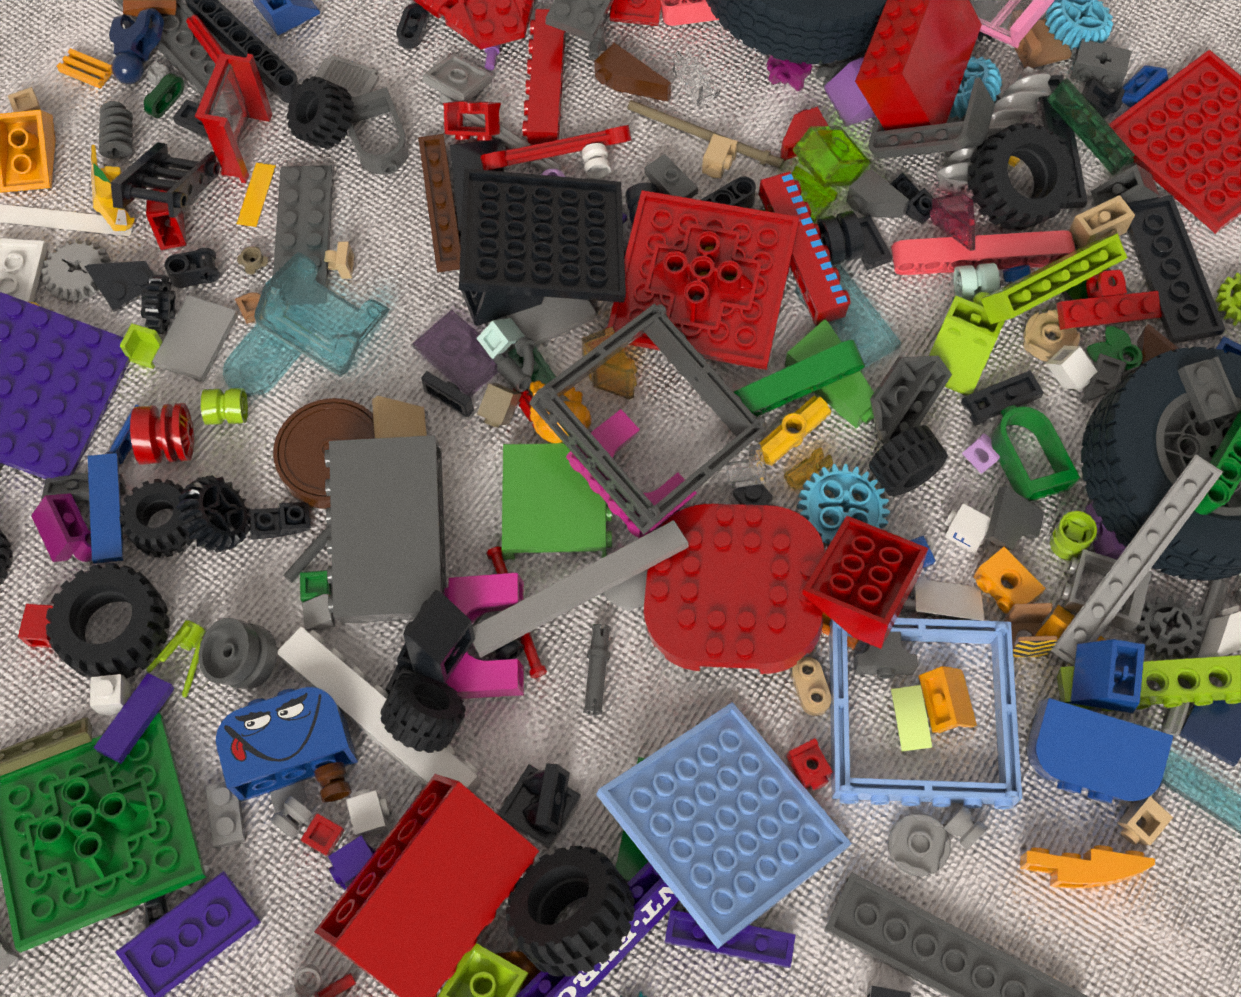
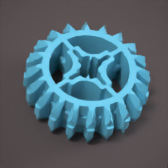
M1055 0L1046 11L1045 18L1047 21L1045 25L1049 27V33L1055 34V40L1062 41V45H1069L1072 50L1074 47L1079 48L1082 39H1085V42L1094 41L1103 44L1110 36L1113 16L1109 14L1110 9L1103 6V1Z
M974 56L969 59L949 114L950 118L958 116L961 119L966 115L975 78H981L992 100L996 101V95L1001 93L1002 78L998 67L990 59L985 60L983 57L976 59Z

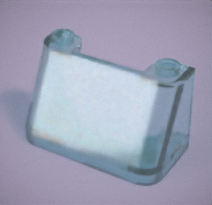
M297 252L265 283L255 310V320L264 330L331 372L338 375L346 374L385 321L390 309L376 300L365 301L359 309L316 282L317 266L310 258Z

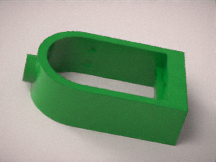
M1012 405L1002 410L1001 415L1003 418L992 433L991 444L992 448L1000 456L998 461L1013 490L1029 502L1070 490L1079 480L1080 476L1051 421L1043 413L1030 407H1016V405ZM1018 425L1030 430L1039 441L1055 473L1030 480L1007 435L1006 427Z

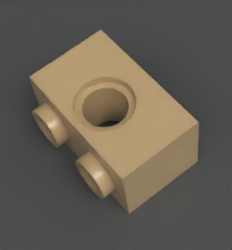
M1119 195L1076 215L1069 231L1072 233L1074 243L1079 249L1095 240L1116 233L1119 236L1125 234L1135 214Z

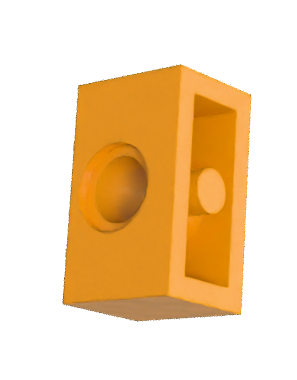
M1005 547L1001 548L984 562L973 577L976 580L977 586L983 592L989 593L996 600L999 609L1005 614L1009 613L1014 604H1033L1046 589ZM1001 581L1010 582L1013 589L1004 587Z

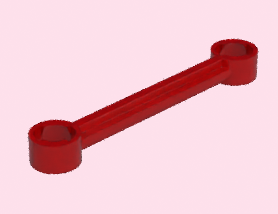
M629 125L525 147L480 155L483 170H494L579 152L585 146L592 143H601L609 146L632 141Z

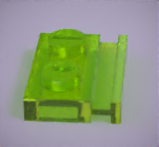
M796 165L791 174L794 181L798 180L800 184L801 197L804 202H808L811 210V219L815 223L830 207V204L837 199L838 192Z

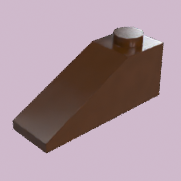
M615 42L594 60L596 79L612 90L666 102L671 99V82Z

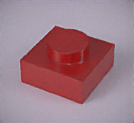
M317 813L300 841L328 857L345 830Z

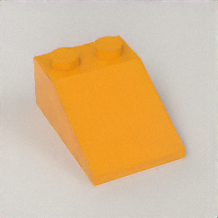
M43 110L0 114V193L52 188L55 153L53 115Z

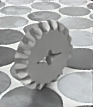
M76 239L73 243L66 241L64 246H56V251L48 253V260L43 261L44 268L41 270L42 281L48 291L60 299L69 301L86 299L95 295L100 290L84 266L88 264L111 263V259L106 250L97 242L92 243L88 239L85 241ZM71 266H75V267L80 266L81 269L83 270V272L80 271V270H79V271L74 270V271L72 272V270H71L70 267H71Z

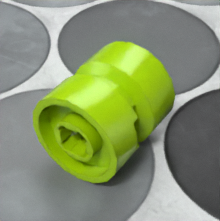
M230 388L225 393L221 389H204L201 394V414L204 424L219 425L223 424L225 419L229 424L246 423L248 418V400L245 389Z
M1068 512L1062 517L1050 536L1049 544L1051 550L1056 556L1064 560L1071 561L1072 557L1077 558L1083 549L1087 550L1096 537V523L1090 515L1084 512Z

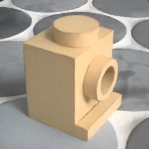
M713 134L703 156L702 173L712 178L721 179L724 171L730 170L733 160L735 161L738 141Z
M1149 796L1135 801L1117 824L1123 828L1121 835L1131 844L1137 845L1139 843L1151 846L1173 817ZM1139 819H1141L1140 827L1136 825Z

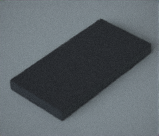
M500 139L450 145L459 236H461L464 168L483 170L480 155L502 151ZM503 167V168L494 169V170H489V171H501V172H504V167Z

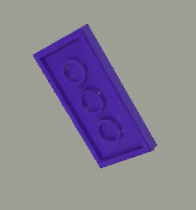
M224 870L115 952L148 997H163L258 925L261 920Z

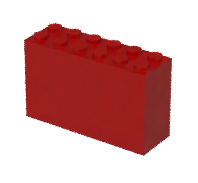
M969 0L886 1L855 80L885 131L947 123L982 26Z
M434 774L314 932L396 997H437V992L444 982L455 974L457 964L462 957L475 946L480 932L494 920L496 910L501 903L509 897L511 892H514L515 884L531 864H534V858L539 850L460 781Z

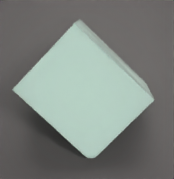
M511 318L493 320L476 339L489 356L494 359L497 355L503 354L511 344H515L521 337L525 336Z

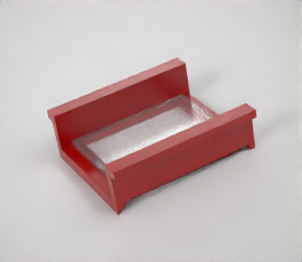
M220 53L194 117L199 119L204 125L219 165L222 167L220 173L222 175L238 177L241 183H246L249 173L238 147L248 118L270 122L273 113L254 56L247 54V57L244 58Z

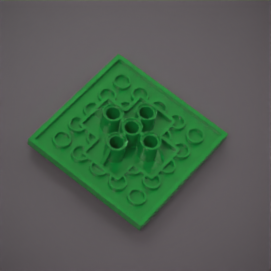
M160 713L154 717L122 764L98 753L94 749V746L101 738V736L93 738L91 742L0 776V873L14 945L18 952H24L207 878L166 725Z

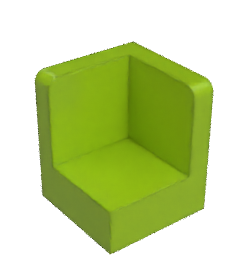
M131 323L120 344V348L125 356L129 357L130 362L154 369L155 365L152 361L162 344V340L157 331Z

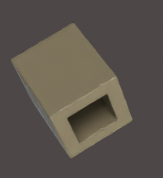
M489 383L477 415L484 417V422L493 427L499 428L500 425L510 424L521 393L499 383Z

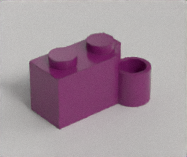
M71 493L45 495L31 517L52 562L68 561L72 555L82 562L92 561L91 531L88 530Z

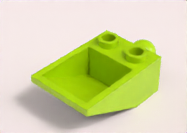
M988 292L977 293L973 297L972 302L955 296L929 356H939L952 373L945 387L965 396L974 392L1005 322L990 323L981 302V298L989 295Z

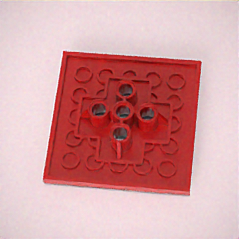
M641 190L624 258L625 302H613L605 338L608 339L654 303L656 305L662 304L666 308L668 319L686 336L689 343L705 359L767 370L800 217ZM706 247H713V248H714L713 250H710V251H706V250H705ZM674 267H682L678 271L672 270ZM701 271L709 272L704 276L698 275ZM727 276L736 277L733 280H725ZM695 296L703 297L701 300L698 301L692 300ZM645 333L629 344L660 350Z

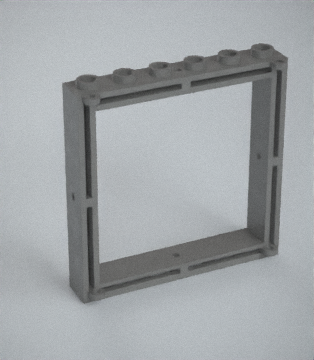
M655 303L539 389L529 402L643 534L648 532L766 430L764 428L766 425L765 420L760 416L756 417L742 403L741 398L734 394L723 378L705 361L703 355L696 351L686 336L668 319L666 308L662 304L656 305ZM644 333L736 436V438L656 505L651 503L560 399V396Z

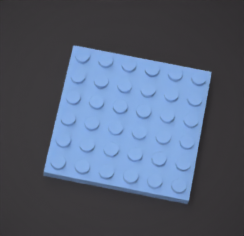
M733 702L601 787L596 793L717 949L852 844Z

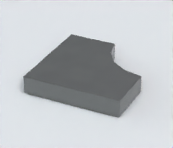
M999 487L986 538L1000 548L1005 547L1008 551L1013 550L1017 540L1022 536L1030 539L1039 537L1045 512L1009 487Z

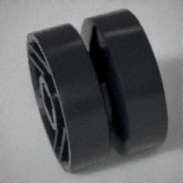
M853 211L839 213L836 215V218L831 215L817 220L821 233L820 239L823 246L826 245L829 249L832 265L843 263L844 260L852 261L863 257V232L860 222Z

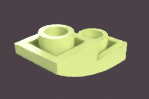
M921 685L891 689L902 752L932 748Z

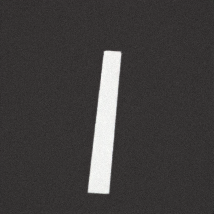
M0 204V222L122 236H130L132 228L126 231H113L102 215Z

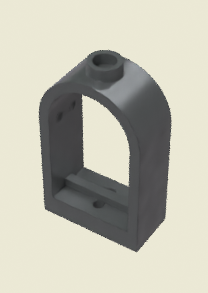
M387 87L353 97L351 101L354 102V108L352 109L354 117L351 123L389 112L400 139L398 145L392 151L381 155L371 154L360 146L353 125H351L347 131L360 164L367 171L375 174H392L404 165L408 158V145L403 126Z

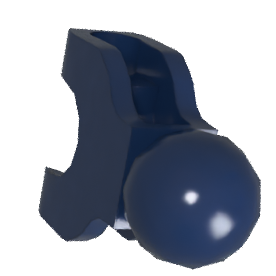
M154 8L140 11L136 22L125 14L116 16L112 20L109 38L114 44L113 54L116 56L111 66L113 75L121 83L130 85L141 80L144 74L143 62L148 61L150 52L161 40L164 20L161 14ZM150 17L152 19V28H149Z

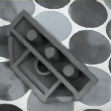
M939 356L898 357L870 398L877 434L883 445L899 433L919 426L952 376V373Z

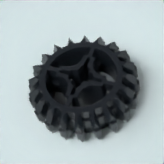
M211 475L197 478L183 489V492L178 497L180 503L176 507L181 512L177 519L184 522L182 529L188 530L190 533L189 539L195 538L197 547L205 546L206 551L214 550L216 553L233 549L244 541L246 534L251 530L249 527L251 518L247 515L250 508L244 504L246 499H242L239 495L240 489L234 490L232 482L225 483L223 477L215 478Z

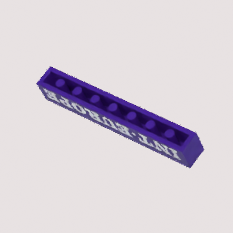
M649 861L628 882L634 896L633 907L635 911L633 921H629L631 924L627 937L624 936L621 941L623 943L617 952L614 950L609 955L610 959L604 964L599 962L594 966V970L587 973L579 971V974L576 976L566 977L563 973V976L558 977L541 971L516 997H586L679 901Z

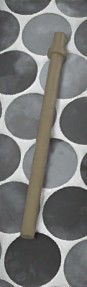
M630 100L627 107L632 112L707 141L711 140L713 134L723 136L633 100ZM741 142L737 144L738 153L760 161L761 165L766 166V164L781 169L784 163V159L772 155L769 150L762 151Z

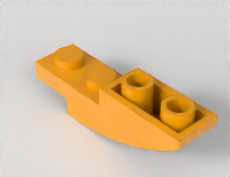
M1096 845L1083 854V859H1081V855L1076 853H1062L1059 856L1049 854L1050 851L1048 849L1033 847L1030 848V851L1027 850L1020 856L1019 869L1051 874L1050 886L1093 888L1133 878L1154 866L1155 859L1145 857V853L1129 850L1125 851V854L1113 852L1112 847Z

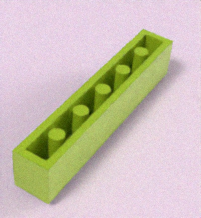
M1116 233L1095 240L981 298L990 323L994 324L1012 319L1127 259L1119 235Z

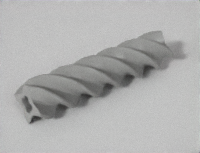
M1029 66L1021 72L1017 81L1012 83L1003 94V97L995 103L986 139L1012 124H1022L1023 115L1037 111V98L1049 96L1052 93L1048 85L1051 77L1048 73H1039ZM977 147L957 150L946 159L942 168L936 172L939 179L938 189L940 191L950 192L957 198L962 199L961 189L962 186L968 185V181L971 180V176L967 175L968 166L973 164L970 159L973 152L977 151Z

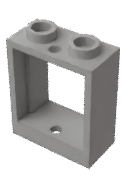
M1085 549L1081 551L1077 558L1072 557L1067 571L1068 574H1071V579L1069 583H1065L1060 599L1065 600L1063 608L1076 615L1084 605L1085 601L1076 599L1084 569L1105 576L1116 562V559ZM1148 571L1127 599L1123 614L1118 612L1108 626L1129 633L1140 623L1152 571Z

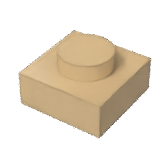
M32 87L8 95L13 112L41 110Z

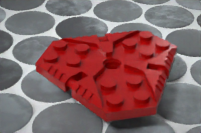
M413 0L438 19L444 16L447 26L480 50L525 38L535 0Z

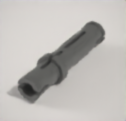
M602 624L592 625L591 648L587 651L589 667L585 705L583 708V712L586 714H590L591 711H593V715L602 714L606 663L610 659L608 643L611 627L605 624L602 629Z

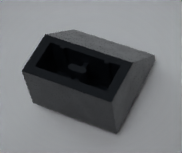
M437 590L433 592L428 600L423 602L419 613L412 622L407 624L403 634L413 671L444 684L475 640L471 620L444 594Z

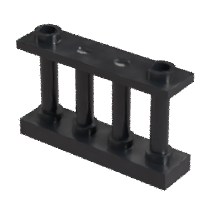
M157 142L110 182L113 207L124 209L135 198L167 203L169 217H176L218 176L220 166L216 160L215 152L211 151L200 162L175 158L168 154L167 144ZM169 167H171V168H177V169H183V170H189V172H188V171H182V170H176V169H170ZM160 177V178L178 180V182H176V181H170V180H164V179H158V178ZM146 188H153V189L165 190V191H167V192L149 190V189H146Z

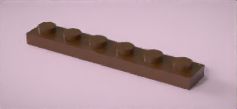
M444 134L418 137L437 273L459 270L460 241Z

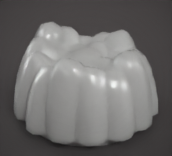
M155 62V64L148 68L147 76L151 84L157 86L164 76L172 72L167 65Z

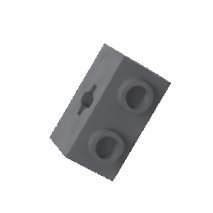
M1082 39L1075 56L1070 78L1081 82H1088L1094 79L1106 88L1117 90L1121 87L1127 74L1132 51L1094 41L1085 42V39Z

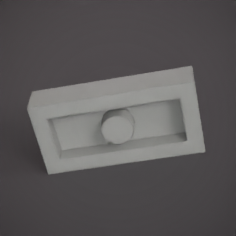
M226 782L205 786L213 847L220 848L246 842L241 801L227 789Z

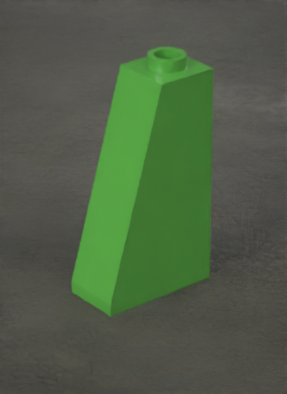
M824 319L787 352L784 366L789 367L842 343L829 322ZM861 371L814 391L855 428H858L863 422L868 424L873 419L870 398L874 391Z

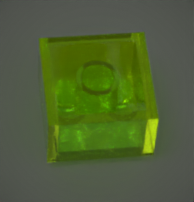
M841 126L810 127L793 148L800 164L811 172L814 181L822 187L850 186L871 163Z

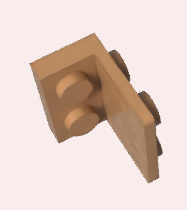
M1022 10L1012 12L1007 31L1010 32L1011 26L1023 13ZM1046 19L1037 21L1020 41L1019 47H1014L1024 68L1027 66L1035 68L1071 58L1072 52L1068 45H1062V41L1054 39L1055 34L1049 33V27L1045 25Z

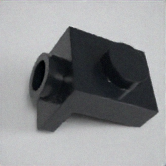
M1091 79L1086 82L1079 102L1102 119L1121 108L1125 90L1120 87L1111 93L1096 80Z

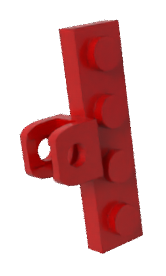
M1119 269L1103 271L1087 279V299L1056 303L1060 330L1151 320L1162 317L1159 292L1150 291L1126 294L1125 278L1123 272ZM1111 277L1115 279V285H1113Z

